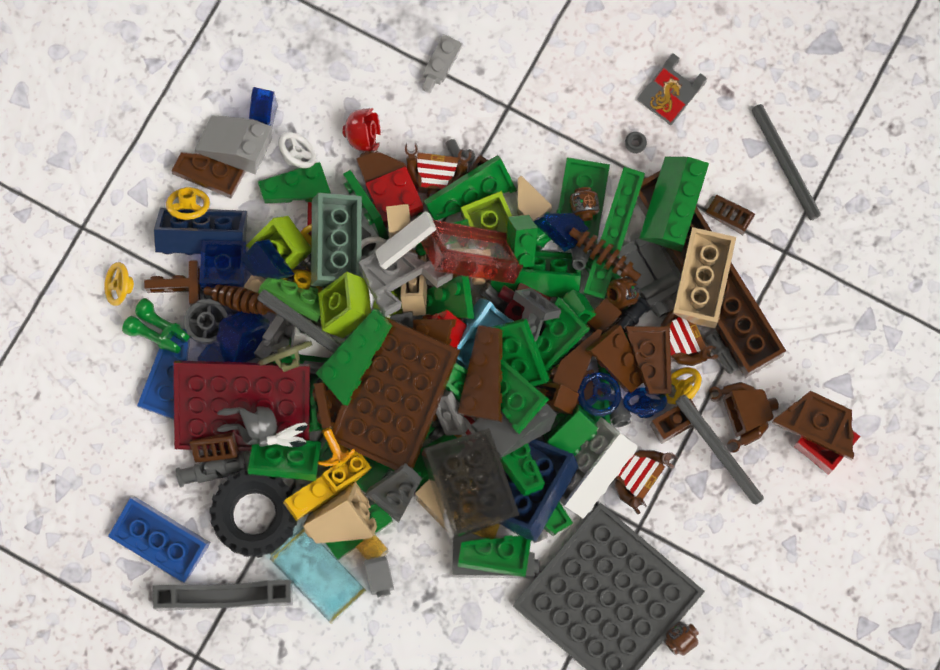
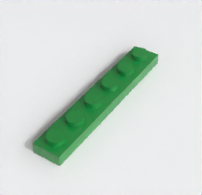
M627 167L623 168L600 241L602 239L606 241L603 246L604 249L610 243L614 245L610 252L611 254L616 249L621 252L645 177L644 172ZM597 255L593 261L583 293L604 300L607 296L608 285L614 274L612 273L614 266L612 265L609 270L605 269L606 260L599 266L596 262L600 256Z

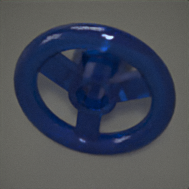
M603 372L591 373L583 378L578 390V400L582 408L595 416H606L614 412L621 401V389L618 382L612 376ZM599 379L609 382L614 389L615 395L611 394V387L607 383L600 382ZM592 381L594 386L592 390L593 396L586 402L584 390L586 385ZM597 390H601L603 396H599ZM607 400L613 402L606 409L600 410L591 407L597 401Z
M642 387L635 389L632 393L628 392L623 398V405L626 410L637 414L640 418H650L666 407L667 397L666 395H655L660 399H651L646 396V388ZM638 395V402L631 405L630 399Z

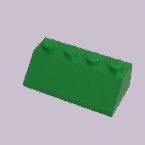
M688 156L664 158L639 239L682 252L708 170V162Z
M494 247L491 286L498 292L503 285L514 291L520 283L548 297L563 298L567 292L573 289L579 292L581 270H577L572 266L571 253L536 250L533 267L513 269L505 256L506 247Z

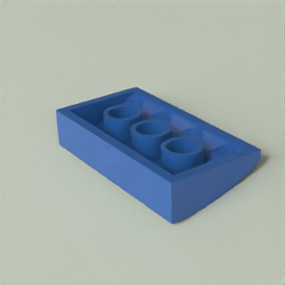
M131 497L108 536L183 583L188 580L211 543L137 497Z

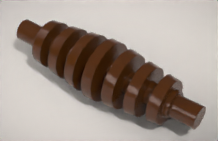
M574 227L570 231L569 235L577 241L576 246L579 248L582 245L585 246L583 249L585 254L590 250L593 251L590 255L592 260L597 255L600 256L596 264L600 266L606 260L605 269L609 270L613 265L612 273L617 274L620 270L622 271L620 277L625 278L629 276L634 281H638L642 274L634 270V263L630 261L626 264L627 257L625 255L621 259L617 258L620 254L618 249L613 254L610 253L614 245L610 243L604 249L603 246L606 241L602 239L597 244L598 236L593 235L590 239L588 238L590 232L585 231L581 233Z
M218 284L214 288L206 286L204 289V294L212 296V300L235 311L266 315L268 312L276 313L257 299L259 293H255L247 288Z

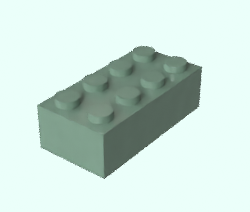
M318 193L312 199L311 286L327 287L346 272L361 277L359 262L361 261L362 196Z

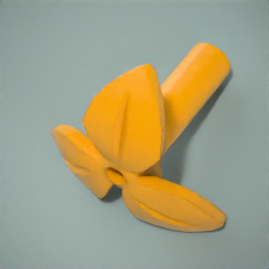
M330 427L322 431L333 456L329 460L319 461V465L334 466L339 461H342V463L347 461L355 453L354 449L349 452L348 448L338 444Z

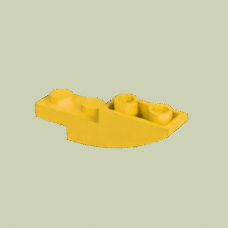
M355 452L350 459L334 465L322 473L321 477L316 479V481L311 482L285 499L283 503L297 521L309 512H314L345 488L360 479L372 467L363 455Z

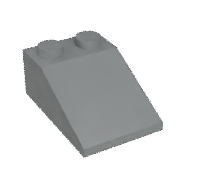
M211 115L195 148V153L256 174L272 141V126L253 119Z

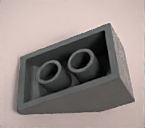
M546 403L523 431L518 434L500 407L502 422L479 418L472 424L471 428L502 458L549 432L557 414Z

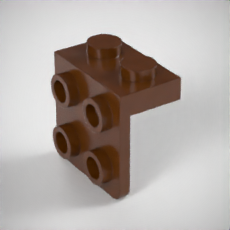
M324 382L314 384L313 397L318 404V422L322 425V429L333 427L342 403Z

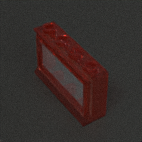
M433 220L436 230L422 240L421 244L435 271L515 284L523 265L518 263L508 245L507 233Z

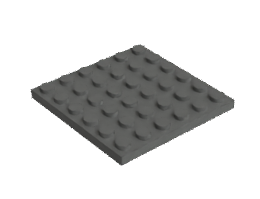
M600 503L512 607L585 670H639L665 640L666 633L681 621L705 591Z

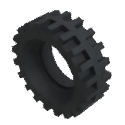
M240 470L239 474L234 476H228V480L224 484L220 483L218 486L219 489L216 495L213 494L212 507H210L209 511L211 514L210 522L216 536L232 552L241 554L244 557L256 556L260 558L263 557L262 555L275 553V550L280 547L283 548L289 537L293 536V530L298 522L283 503L285 499L293 495L288 485L280 477L248 474V471ZM258 493L265 495L272 501L275 506L276 515L273 524L268 530L252 535L244 533L237 527L234 521V510L241 498L248 494Z

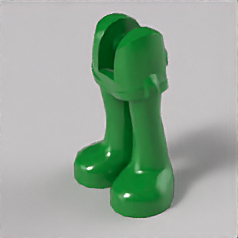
M147 298L140 300L136 306L135 313L138 318L129 316L122 326L124 334L131 337H144L156 343L160 349L177 354L181 351V348L170 340L172 336L183 342H187L190 338L180 327V324L171 323L155 313L154 304ZM140 320L161 329V334L150 329Z

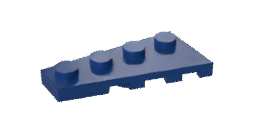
M172 336L170 340L176 343L181 348V351L177 354L159 348L137 407L174 420V361L188 360L190 338L187 342H183Z

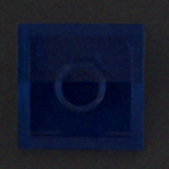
M202 240L199 278L201 288L205 289L206 286L214 288L218 284L244 287L247 282L248 271L247 242Z
M242 311L222 319L218 326L219 331L216 339L224 361L248 362L257 358L254 352L262 342V337L267 331L270 321L260 314L244 313Z

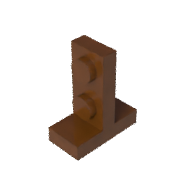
M197 260L189 261V278H186L184 275L172 276V279L152 276L150 279L144 280V288L147 293L189 292V305L192 306L197 303L196 301L200 300V265Z

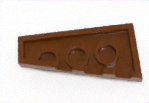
M478 325L458 409V414L502 422V414H500V403H502V393H500V381L502 380V371L500 370L502 330L499 328Z

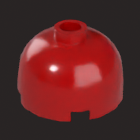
M364 108L352 112L346 120V125H343L344 138H347L348 143L358 151L371 152L379 148L380 142L376 143V134L381 136V128L377 112H372L374 108Z

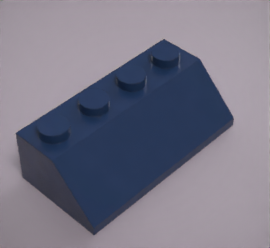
M160 208L154 227L155 252L163 254L184 253L186 255L206 254L208 256L229 255L232 257L243 255L246 245L247 211L208 209L205 214L196 219L182 220L172 216L167 211V208ZM180 209V210H177L178 212H181V213H192V212H195V211H193V210H191V209Z

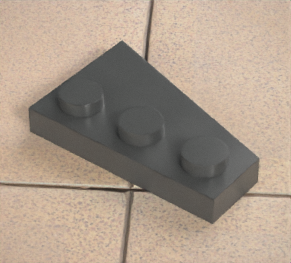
M404 464L368 488L365 495L399 523L422 477L414 469Z

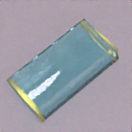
M304 526L271 554L270 560L292 581V584L331 625L366 592V589L322 543L316 544L312 538L307 536Z

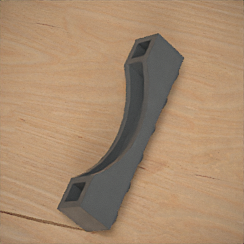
M270 580L224 585H153V609L156 611L293 605V584L291 580Z

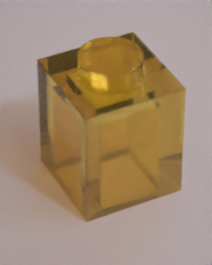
M375 534L371 538L364 539L356 546L357 551L365 560L385 556L389 553L388 548Z

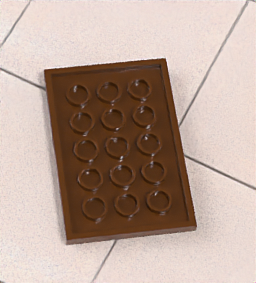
M386 317L392 324V327L380 349L376 350L371 359L370 367L365 370L361 377L360 385L351 395L350 403L348 405L342 404L332 432L338 444L350 450L354 449L355 452L396 470L402 465L407 464L413 469L461 349Z

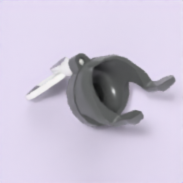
M241 407L224 408L218 411V415L224 416L240 413L246 429L241 424H224L217 428V431L238 430L244 443L247 445L259 444L260 447L273 444L289 447L306 445V441L303 438L293 436L303 432L307 428V424L299 423L276 434V418L273 411L268 407H257L256 413H251Z

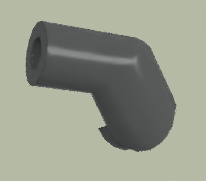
M448 140L445 144L451 157H458L461 149H459L456 140ZM471 149L463 150V157H469ZM472 151V157L467 162L468 164L471 163L475 158L474 151Z

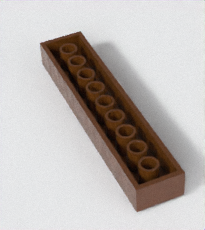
M660 171L644 179L637 199V204L645 217ZM697 206L682 252L664 247L681 275L692 227L712 231ZM731 262L718 323L714 329L724 345L729 348V352L738 364L743 376L747 378L783 357L786 349Z

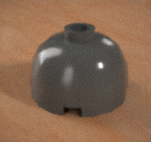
M211 299L196 301L197 303L186 310L184 316V327L188 335L195 342L204 345L220 341L226 335L229 327V317L220 303Z

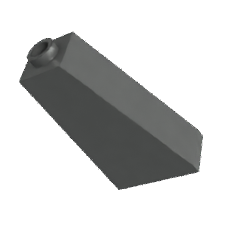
M453 529L452 577L534 579L535 573H539V559H535V553L529 552L526 577L458 567L461 542L486 538Z

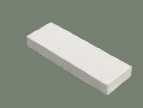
M427 211L423 212L375 250L382 268L387 269L436 230L432 217Z

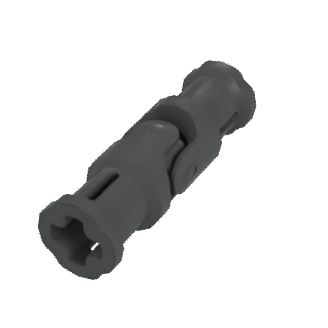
M240 453L234 458L201 462L185 469L176 468V475L179 487L181 488L184 487V484L193 482L203 483L217 478L228 477V474L237 473L240 470L246 471L243 454Z

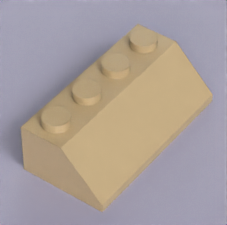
M692 227L673 314L693 324L710 328L716 327L736 237Z

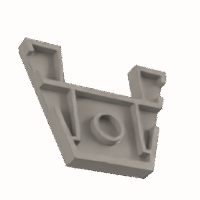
M408 251L387 269L380 266L376 253L359 262V270L384 317L401 309L402 302L391 293V291L421 274L437 288L453 278V272L446 269L443 271L437 268V264L431 261H422L418 259L417 254Z

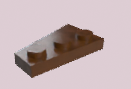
M621 325L612 326L585 349L589 355H593L598 360L597 363L610 373V376L625 392L632 393L643 383L631 346Z

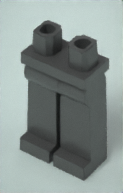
M637 238L635 243L632 241L622 246L619 259L625 255L627 257L625 263L633 262L634 270L642 274L637 281L640 296L649 303L650 310L658 318H661L669 313L665 302L671 299L675 305L680 284L676 273L670 266L660 245Z

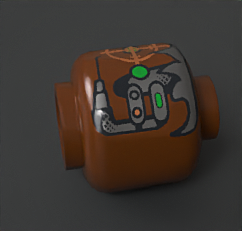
M590 187L575 189L569 198L571 213L574 217L580 218V221L592 220L593 216L598 214L600 210L598 195Z
M619 278L609 283L606 295L609 302L615 307L623 308L634 305L638 301L640 289L637 282L632 278Z
M679 622L666 633L667 640L664 642L675 656L677 654L684 656L698 646L697 636L699 632L692 623L687 625L684 622Z

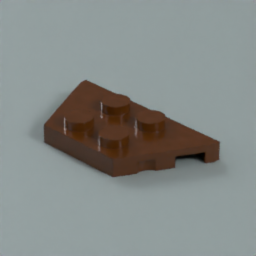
M811 390L772 421V424L851 461L854 458L852 410Z

